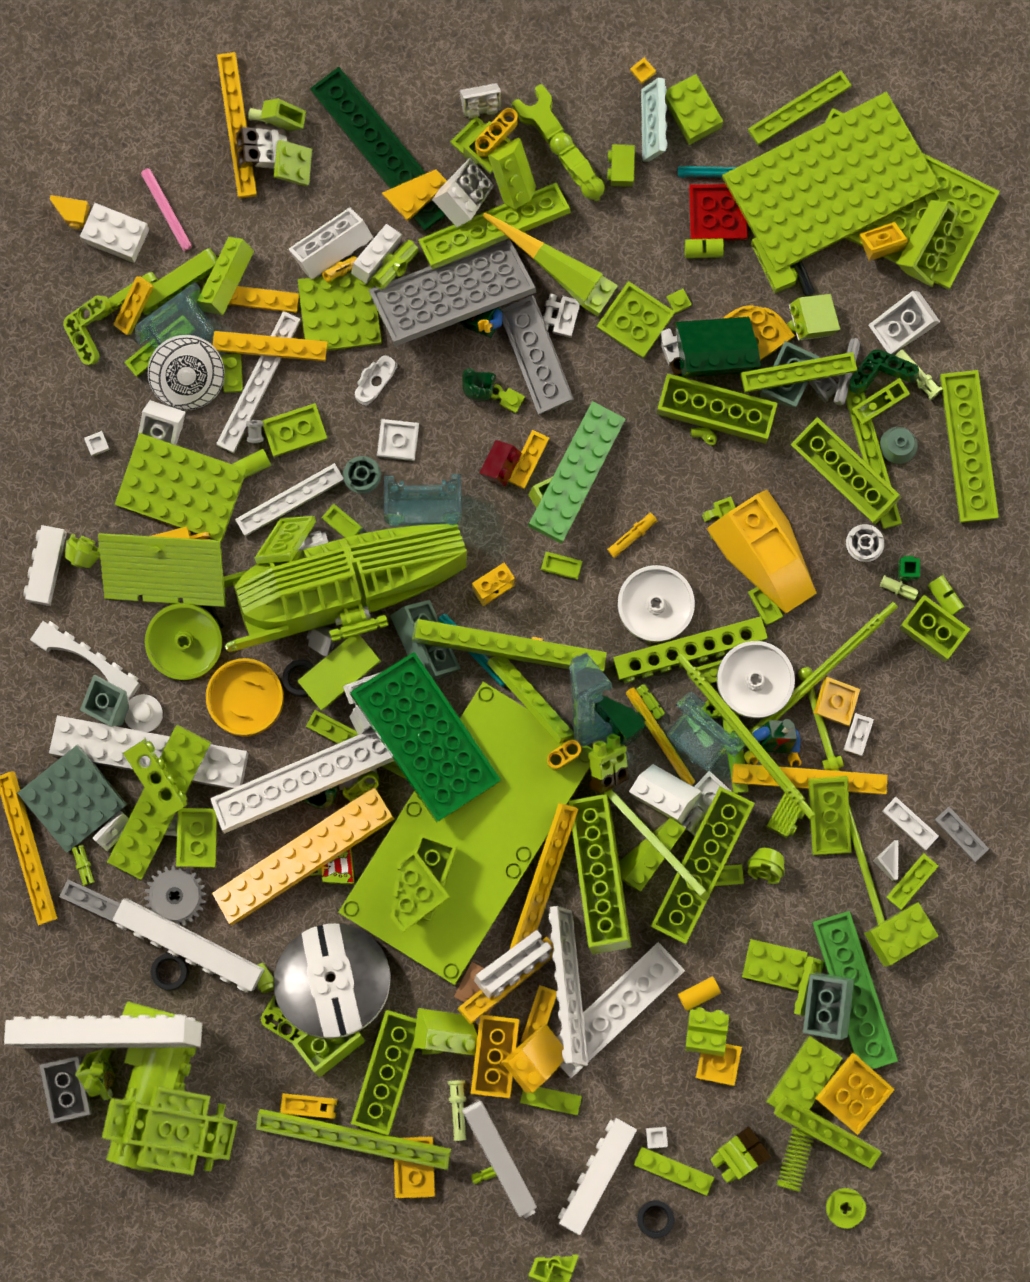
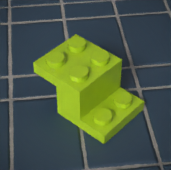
M476 116L450 141V144L467 160L471 158L478 167L482 166L491 174L493 170L489 158L478 156L475 150L476 139L491 122L489 121L485 124ZM494 130L492 134L498 136L501 134V131ZM506 137L495 150L511 142V140ZM485 143L479 145V148L481 149H487L489 147Z

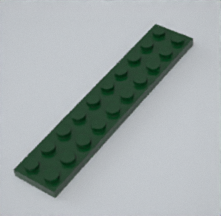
M337 67L310 88L311 93L389 189L426 174L340 67ZM431 200L413 218L425 232L446 215Z

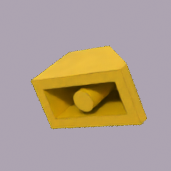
M50 195L53 206L70 228H84L90 208L87 201Z

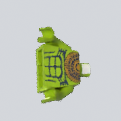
M103 1048L102 1050L85 1055L75 1075L89 1096L101 1095L103 1100H108L113 1096L110 1087L115 1079V1075L108 1059L111 1055V1050H116V1048Z

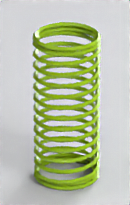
M792 1127L790 1134L796 1137H789L794 1141H788L792 1145H787L790 1149L785 1151L791 1154H784L789 1158H783V1160L790 1163L782 1162L783 1165L788 1167H781V1169L788 1172L779 1171L786 1176L779 1175L778 1177L784 1180L778 1179L776 1185L800 1192L801 1188L793 1185L802 1186L801 1183L795 1181L803 1182V1180L795 1176L804 1177V1175L797 1172L806 1173L799 1168L806 1169L807 1167L798 1163L808 1164L800 1159L809 1160V1158L799 1154L810 1156L809 1153L801 1150L812 1151L800 1145L813 1147L811 1144L802 1141L813 1143V1140L805 1137H815L803 1130Z

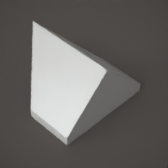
M894 840L873 860L892 881L898 880V840Z

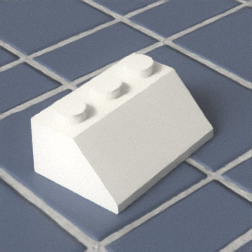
M652 764L638 776L629 793L635 799L663 815L671 817L682 825L702 791Z

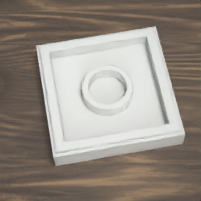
M381 419L377 457L415 461L419 423Z

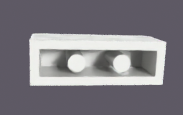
M386 224L355 260L351 274L367 284L382 266L386 255L393 253L398 247L402 234Z

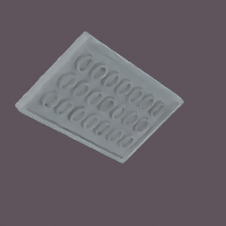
M506 239L434 270L430 266L393 280L385 289L372 288L369 290V293L394 346H398L536 293V289L511 240Z

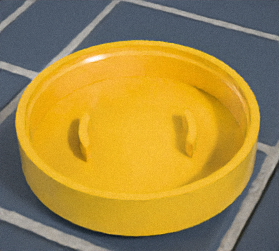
M242 658L225 663L212 675L206 689V705L212 719L224 731L241 737L258 735L268 730L279 718L284 704V692L277 675L266 664L254 659Z

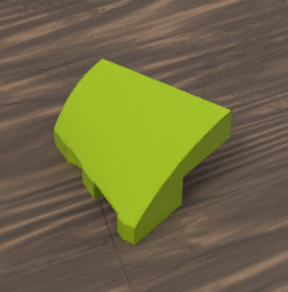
M579 1256L535 1258L528 1280L532 1282H569Z

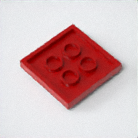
M689 184L690 239L747 240V221L726 184Z

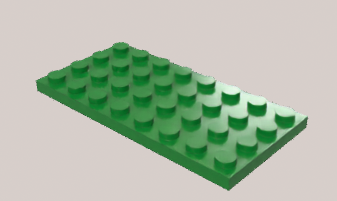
M415 652L350 692L351 697L436 823L501 781Z

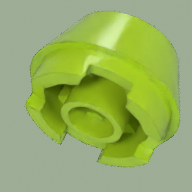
M71 534L69 540H66L65 558L76 567L91 568L100 558V547H96V542L87 537L81 536L79 539L75 538V534Z
M759 848L747 862L748 874L756 880L760 877L768 880V884H777L781 877L785 875L784 857L773 849Z

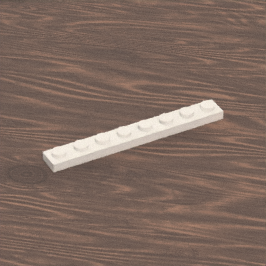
M283 311L271 336L292 338L301 320ZM260 356L216 444L218 447L233 454L235 453L248 427L246 422L252 419L282 359L281 357Z

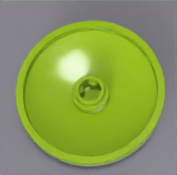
M186 603L169 605L152 618L146 630L145 649L150 662L159 672L173 679L189 680L202 676L215 665L221 653L222 633L215 618L198 605Z

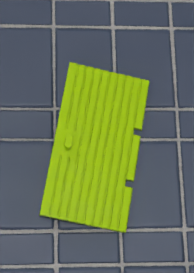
M98 534L105 599L139 601V595H143L144 602L176 604L180 603L179 598H183V603L226 607L221 544L219 540Z

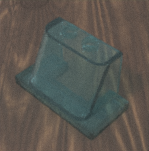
M196 282L135 326V340L139 345L148 340L156 349L161 343L175 336L192 335L206 341L214 336L215 329L196 303L200 292V287Z
M690 691L676 704L683 713L668 731L667 735L675 743L676 748L681 752H685L694 764L701 766L706 771H711L727 752L735 757L746 745L734 731L729 734L701 709L705 703Z

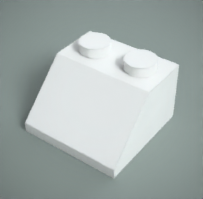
M149 400L142 411L139 433L176 445L183 427L185 411Z

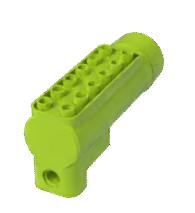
M128 1001L122 1015L132 1016V1018H138V1015H147L150 1018H156V1015H166L174 1018L175 1014ZM197 1047L128 1048L124 1063L134 1065L124 1099H128L130 1087L138 1089L135 1101L147 1105L151 1103L154 1086L184 1091L185 1084L183 1082L191 1069V1064H189L191 1056L194 1057ZM113 1140L111 1141L106 1160L153 1173L154 1168L137 1165L140 1145H125L123 1156L115 1155L117 1143Z

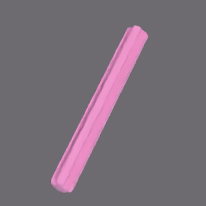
M149 168L141 172L142 177L183 251H188L192 248V245Z

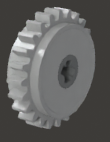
M172 865V870L164 867V873L158 870L159 876L152 875L153 883H147L151 887L150 889H145V892L149 893V896L144 897L145 900L149 901L145 906L152 908L151 911L178 925L182 922L184 926H187V920L194 922L192 917H199L198 910H204L201 904H205L206 901L202 897L207 896V893L202 892V889L206 887L205 885H199L202 881L201 878L195 879L197 873L194 872L190 875L191 869L189 868L183 871V867H179V870H176L175 865ZM173 892L180 893V895H178L180 897L178 901L175 899L173 901L171 900V898H173L171 896Z

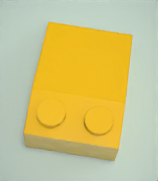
M544 1023L501 1063L525 1092L533 1093L564 1061L562 1056L564 1046L546 1023Z

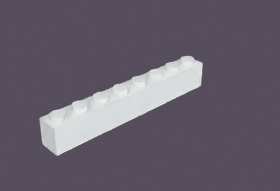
M127 898L122 900L113 918V921L117 922L116 926L119 928L133 930L135 936L144 939V937L150 939V943L156 947L161 948L164 946L168 948L170 954L177 957L181 955L186 958V962L194 966L196 964L203 966V971L212 975L213 973L220 975V979L224 982L231 983L232 981L238 984L237 988L244 992L255 989L264 971V968Z

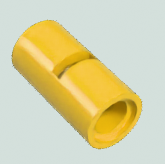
M712 976L679 993L678 997L685 1010L689 1011L720 995L721 991Z

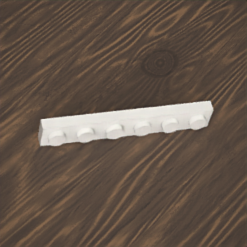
M334 463L235 520L246 537L340 484L344 479Z

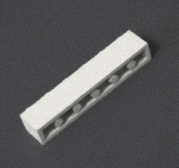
M617 1118L614 1121H609L605 1129L608 1131L605 1139L600 1138L595 1147L599 1149L595 1156H590L586 1164L589 1166L586 1174L581 1173L577 1180V1183L580 1184L576 1191L572 1190L567 1199L570 1201L567 1209L563 1207L558 1216L561 1219L559 1224L581 1235L637 1129Z

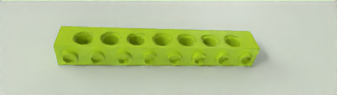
M760 616L613 657V663L619 682L629 683L635 681L634 677L641 675L642 678L653 676V672L659 670L661 673L671 671V667L679 665V668H683L679 659L672 661L667 658V653L671 651L675 652L677 656L682 654L689 662L697 660L698 663L708 661L710 656L716 655V658L726 656L728 651L739 644L749 641L764 642L768 638L762 617ZM741 632H749L751 638L749 640L742 639ZM728 636L732 639L733 643L725 645L722 638ZM707 641L712 642L714 649L706 650L704 643ZM691 646L696 650V653L688 655L685 649ZM656 657L659 660V664L652 666L649 664L648 659ZM638 662L641 668L634 671L630 668V664Z

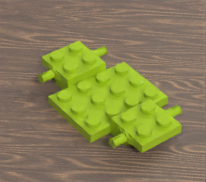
M154 1086L150 1105L135 1101L138 1089L130 1087L128 1099L111 1098L102 1138L113 1140L117 1143L115 1155L123 1156L125 1145H140L138 1166L189 1175L194 1174L197 1156L206 1158L203 1169L206 1171H212L214 1160H229L238 1121L224 1117L226 1105L218 1103L216 1115H207L211 1096Z

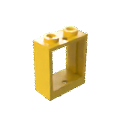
M504 562L473 582L472 589L482 606H485L515 586V577Z

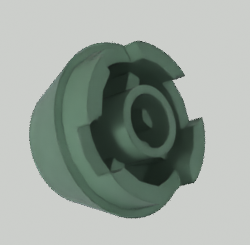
M904 427L890 428L881 437V453L892 463H906L917 452L918 443L915 435Z
M358 456L346 464L343 471V479L350 490L356 493H368L379 484L381 470L377 462L372 458Z

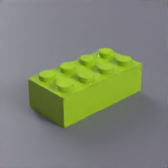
M420 832L414 850L441 886L444 887L458 846ZM435 909L424 916L423 919L431 921Z
M808 1036L765 1102L776 1109L785 1096L810 1110L816 1100L815 1098L823 1090L843 1058L811 1036Z

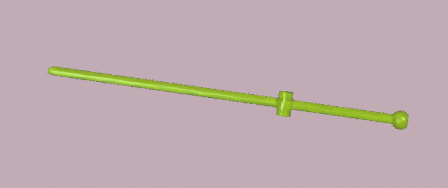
M810 667L799 669L798 677L804 681L813 671ZM813 687L807 694L814 713L817 697ZM814 714L827 756V760L822 761L824 770L839 771V768L844 767L841 756L835 757L823 717ZM849 805L851 838L877 923L880 924L885 921Z

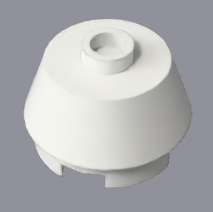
M862 524L854 527L849 532L846 539V547L849 554L856 560L869 562L881 555L884 549V538L876 527Z

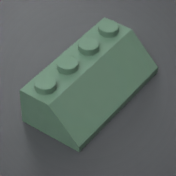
M430 600L404 606L390 615L407 655L415 652L434 681L461 669L452 649L412 642L414 624L417 619L440 623Z

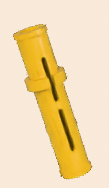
M649 512L641 521L633 524L634 527L607 549L611 556L615 559L641 535L644 536L646 531L658 522L655 516Z

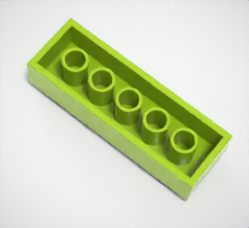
M667 373L656 414L766 444L778 403Z
M818 417L791 444L794 450L874 525L901 499L897 491Z
M389 1010L385 1011L351 1121L352 1125L390 1135L416 1048H413L417 1019Z

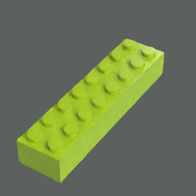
M719 786L682 862L686 870L700 883L709 895L755 804ZM677 872L651 927L686 944L707 900L704 901Z
M607 794L571 800L569 805L578 808L572 831L589 949L592 954H599L631 948L610 800Z

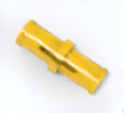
M352 256L343 262H337L335 266L322 272L325 281L330 282L339 276H345L347 272L352 270L353 263L357 258Z

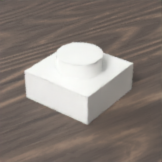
M102 431L84 438L92 457L110 450Z
M666 1127L646 1128L648 1148L668 1147Z

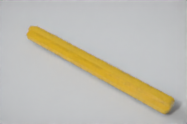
M633 687L627 690V697L637 712H640L645 718L646 726L681 780L691 786L695 784L694 778L636 689Z

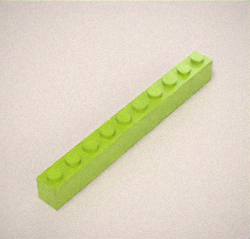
M417 619L415 622L412 642L598 675L604 672L607 652L421 619Z

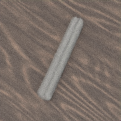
M857 338L850 340L847 353H854L855 362L861 344ZM853 373L840 375L834 397V403L838 406L845 404L850 378Z

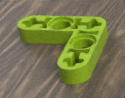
M106 296L93 297L69 314L63 322L64 328L80 360L85 365H94L99 361V352L86 326L109 310L110 300ZM86 309L90 311V317L88 319H85L84 317V311ZM80 335H83L85 339L83 345H80L78 342Z
M274 994L261 1016V1022L266 1028L292 1043L293 1040L290 1038L295 1034L296 1027L284 1018L280 1008L276 1007V997ZM273 1014V1019L279 1022V1018L283 1020L278 1025L277 1030L274 1029L275 1024H266V1015L270 1016ZM284 1024H290L292 1027V1032L289 1035H284L281 1032V1027ZM299 1030L297 1034L301 1036L304 1032Z

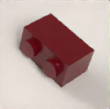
M495 440L479 474L490 482L506 487L516 464L520 460L522 452L511 444Z

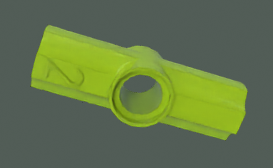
M411 240L405 241L394 254L389 253L386 255L382 267L371 277V282L376 288L380 290L385 289L396 276H402L405 273L407 264L419 252L414 242Z

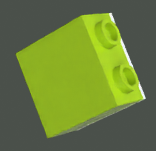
M831 294L800 297L789 304L798 340L828 337L840 330Z

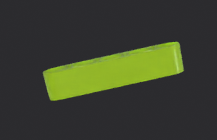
M208 248L152 284L154 288L143 309V313L145 315L150 314L151 310H156L165 304L167 300L176 297L183 292V289L186 290L197 283L198 279L201 280L211 274L218 259L212 249Z

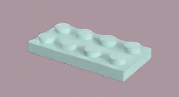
M657 78L641 89L642 161L650 162L658 157L667 148V123L665 122L667 105L665 104L666 86L665 79Z

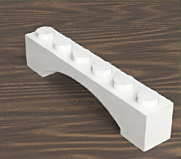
M42 621L31 637L30 641L48 653L50 650H63L87 659L102 671L110 683L127 691L128 701L141 686L137 682L138 678L131 673H128V675L121 672L123 668L114 662L110 665L105 661L107 659L99 652L93 654L89 651L91 647L83 642L80 644L73 641L75 637L65 631L64 634L59 632V627L51 621L48 624Z

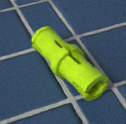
M84 845L78 846L80 854L77 847L72 848L77 863L75 867L76 870H79L82 885H88L86 877H88L90 884L95 883L89 867L91 863L87 860Z

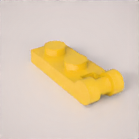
M282 1093L280 1113L335 1119L336 1113H334V1108L337 1105V1099ZM321 1103L327 1104L326 1112L321 1111Z

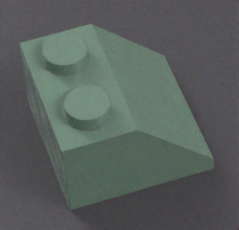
M93 675L80 710L111 727L121 726L129 710L127 691L97 675Z

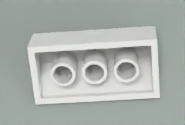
M348 208L288 250L305 274L312 280L315 277H319L323 271L335 266L344 257L350 256L359 247L366 245L373 236L364 220L351 208Z

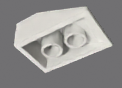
M912 291L871 322L869 327L887 353L893 354L940 323V320L919 291Z

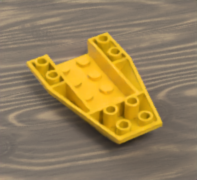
M768 490L756 494L706 528L726 559L785 614L817 594L789 520Z

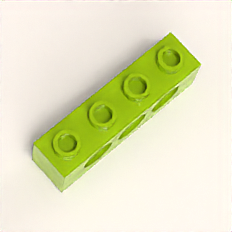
M145 738L123 752V754L166 819L187 805V797L182 790H178L175 785L177 784L176 779L166 771V764L161 757L158 758L154 751L156 749L152 742L147 741ZM143 756L150 758V766L142 763ZM153 773L160 774L161 782L153 780ZM164 789L171 791L172 797L170 799L164 797Z

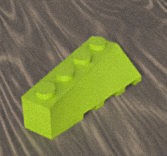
M931 200L896 263L906 274L933 287L935 280L932 278L934 272L939 269L940 264L938 261L941 253L945 252V240L951 234L958 214L957 211L947 202Z
M228 237L193 307L194 310L224 315L254 253V250L243 239Z
M670 817L653 834L670 851L686 828ZM645 839L619 861L621 880L640 893L665 858Z

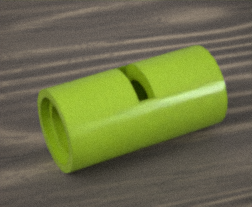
M685 239V258H723V239Z
M264 449L232 463V465L247 469L244 479L271 466Z
M944 575L927 585L941 607L951 615L964 608V605Z

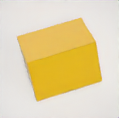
M895 222L860 233V238L869 261L902 251L908 243L907 238Z

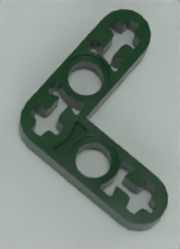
M873 350L859 366L857 372L850 378V390L855 394L865 392L880 371L907 382H914L919 377V367L912 362L885 351ZM892 363L899 365L896 368L889 367ZM866 369H870L873 371L870 374L863 373V371Z

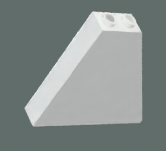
M478 1101L463 1109L465 1117L519 1217L523 1215L524 1218L533 1215L535 1213L534 1209L537 1206L482 1101Z

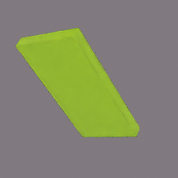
M315 516L279 519L255 556L256 564L292 561L315 525Z
M358 634L346 639L301 677L298 682L320 710L323 711L345 692L343 686L360 680L379 664L381 660Z
M848 777L808 778L809 804L812 811L816 814L810 819L812 855L851 853Z

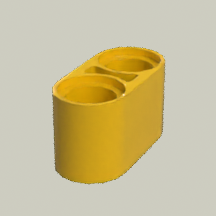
M570 740L553 750L547 757V764L550 769L559 770L577 759L581 753L580 744L575 740ZM574 745L578 751L576 754L571 755L567 752V747ZM552 756H559L561 763L553 765L550 759Z

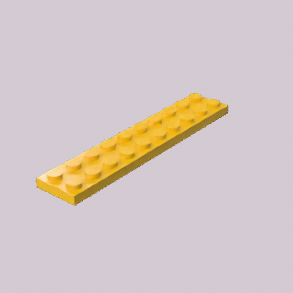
M373 787L212 894L228 923L233 926L393 821L394 817L377 789Z

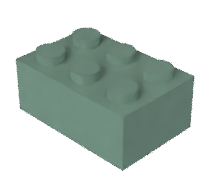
M822 973L810 974L803 1033L840 1040L848 1037L854 979Z

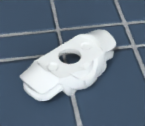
M382 356L376 363L372 362L361 373V378L357 383L359 386L355 390V398L360 404L369 405L393 376L398 364L391 357ZM374 377L382 379V383L379 386L372 385L371 381Z

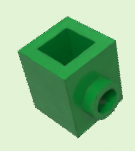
M903 556L898 561V581H917L920 578V558Z

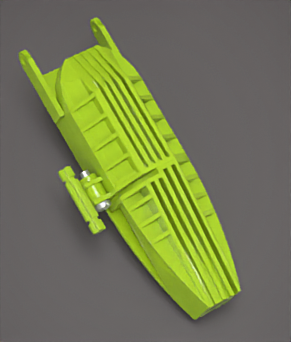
M458 524L417 525L363 533L297 551L292 561L259 563L249 570L224 576V588L234 586L243 621L249 633V636L228 642L225 645L226 650L230 652L241 650L332 623H336V625L342 624L340 630L337 628L329 631L332 642L341 640V637L348 638L376 630L377 627L383 628L388 626L385 615L379 616L374 620V618L370 619V613L416 596L442 583L467 567V550L460 535V530H458Z

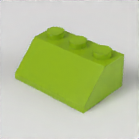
M518 137L488 154L503 202L514 209L531 201L536 189L521 139Z
M418 1008L413 1048L465 1055L476 1054L478 1035L473 1023L470 1024L462 1014Z
M359 1031L340 1038H320L303 1033L292 1044L320 1078L366 1040Z

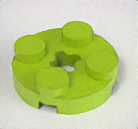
M841 1188L832 1192L828 1197L826 1213L829 1220L836 1226L852 1228L863 1220L866 1213V1205L862 1196L857 1191ZM844 1202H848V1206L851 1207V1211H847V1214H843V1210L840 1209Z

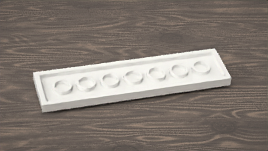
M554 906L550 907L549 921L552 924L551 941L554 944L553 960L556 964L555 980L558 984L556 995L560 1004L558 1016L562 1024L560 1036L564 1044L562 1056L565 1064L580 1067L588 1066L573 915L571 910Z
M659 942L583 1012L588 1062L685 971ZM559 1035L557 1038L564 1046L561 1036ZM565 1060L559 1065L570 1078L584 1067L565 1064Z

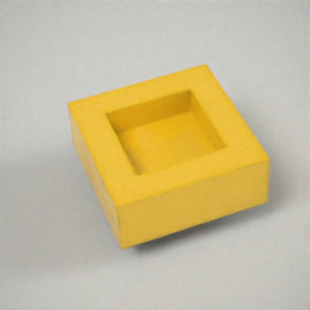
M645 57L630 68V72L641 85L656 74V70Z

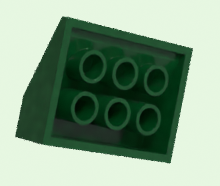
M750 317L675 322L683 378L740 374L742 372L758 370L761 367L759 348Z
M596 691L591 692L589 704L612 734L620 736V744L627 747L643 734L646 720L640 712L636 713L633 709Z

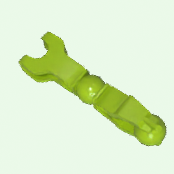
M542 84L535 87V95L538 98V102L535 105L527 106L520 99L511 102L512 109L517 112L519 120L524 124L535 126L542 137L550 144L551 151L559 156V160L568 171L572 180L581 188L582 194L587 199L598 201L604 193L605 185L600 178L595 176L588 160L585 159L579 149L573 144L572 138L567 133H564V129L551 112L552 96Z

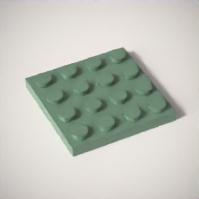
M78 744L18 792V795L66 853L127 805Z

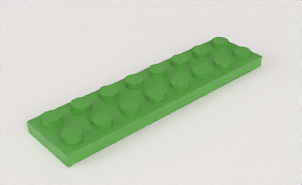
M592 401L528 527L560 544L563 543L625 421L624 417Z
M850 911L812 922L828 975L854 979L848 1037L853 1053L871 1069L897 1062L898 1059Z

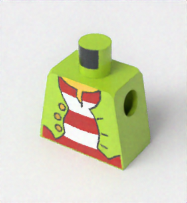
M348 849L310 875H322L323 883L355 885L352 849Z

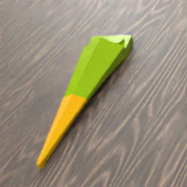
M487 213L483 214L485 219L543 267L582 307L599 316L618 285L602 276V273Z

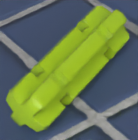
M645 684L639 686L636 691L643 697L642 700L648 709L653 711L652 714L656 719L661 718L665 714L663 708H659L658 705L660 704L652 693L648 692L649 689Z
M493 1167L482 1170L481 1173L472 1174L471 1178L474 1184H478L482 1180L486 1181L496 1177L497 1174Z

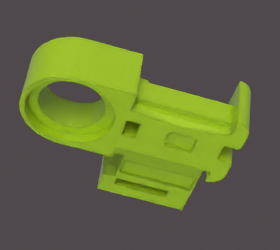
M373 771L360 775L356 783L348 788L343 787V795L352 802L373 787L377 789L379 775ZM373 778L376 782L368 784L365 779Z

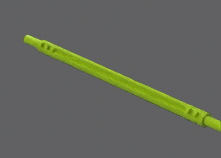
M892 602L880 614L877 613L793 691L789 701L781 710L761 719L758 724L749 730L750 733L753 734L755 730L762 727L768 721H777L866 638L874 633L898 606Z
M679 654L676 659H679L680 664L685 668L690 679L796 806L798 805L809 819H812L816 814L804 801L803 795L699 670L693 667L682 654Z

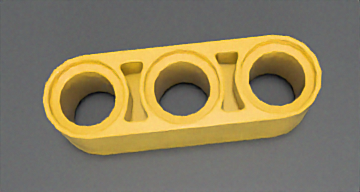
M504 109L476 139L475 150L478 156L488 157V154L493 152L516 128L518 116L514 109ZM510 116L513 117L514 120L512 122H506L504 119ZM499 130L501 134L494 136L492 131ZM485 143L489 147L487 149H481L479 148V145Z

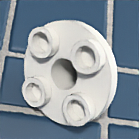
M142 694L128 701L129 710L125 717V722L132 730L151 732L159 726L163 718V710L160 703L154 697Z

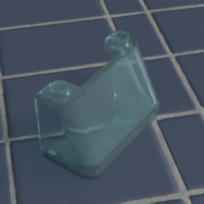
M451 474V480L448 482L442 480V485L404 486V481H400L399 484L394 481V476H384L385 522L390 526L457 524L462 519L461 474Z
M587 653L574 657L570 664V700L574 738L580 746H586L612 733L610 724L608 722L605 723L595 711V703L603 700L602 693L605 689L611 690V682Z

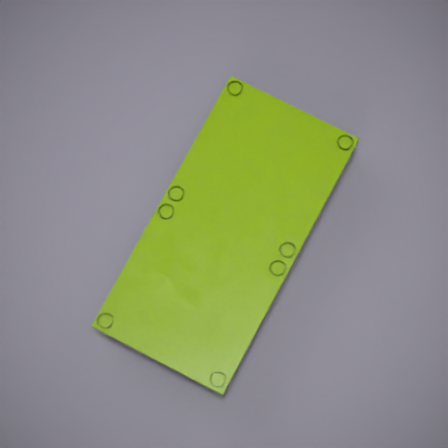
M482 682L460 717V720L501 781L437 823L414 791L338 912L453 985L460 978L548 836L558 804L567 805L590 768L588 753L593 751L591 747L573 737L570 740L577 741L581 746L579 757L559 770L550 769L547 764L548 755L567 741L558 743L527 708L485 682ZM574 745L567 747V752L571 755L576 754L578 751ZM552 756L550 762L553 765H559L561 758L559 756ZM420 832L457 845L458 849L443 887L450 897L436 907L431 921L422 918L402 933L390 917L398 861L414 850Z

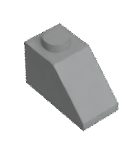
M322 626L309 630L307 634L308 646L327 657L335 644V641L332 642L329 633L330 630L334 629Z

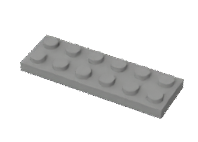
M531 295L501 309L503 311V324L537 413L541 415L573 401L574 398L535 297Z

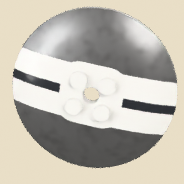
M345 924L319 925L298 935L282 952L274 972L276 1001L283 1015L300 1031L320 1038L345 1037L366 1027L382 1010L390 990V968L379 944L364 931ZM333 973L336 975V979L331 983L326 982V976Z

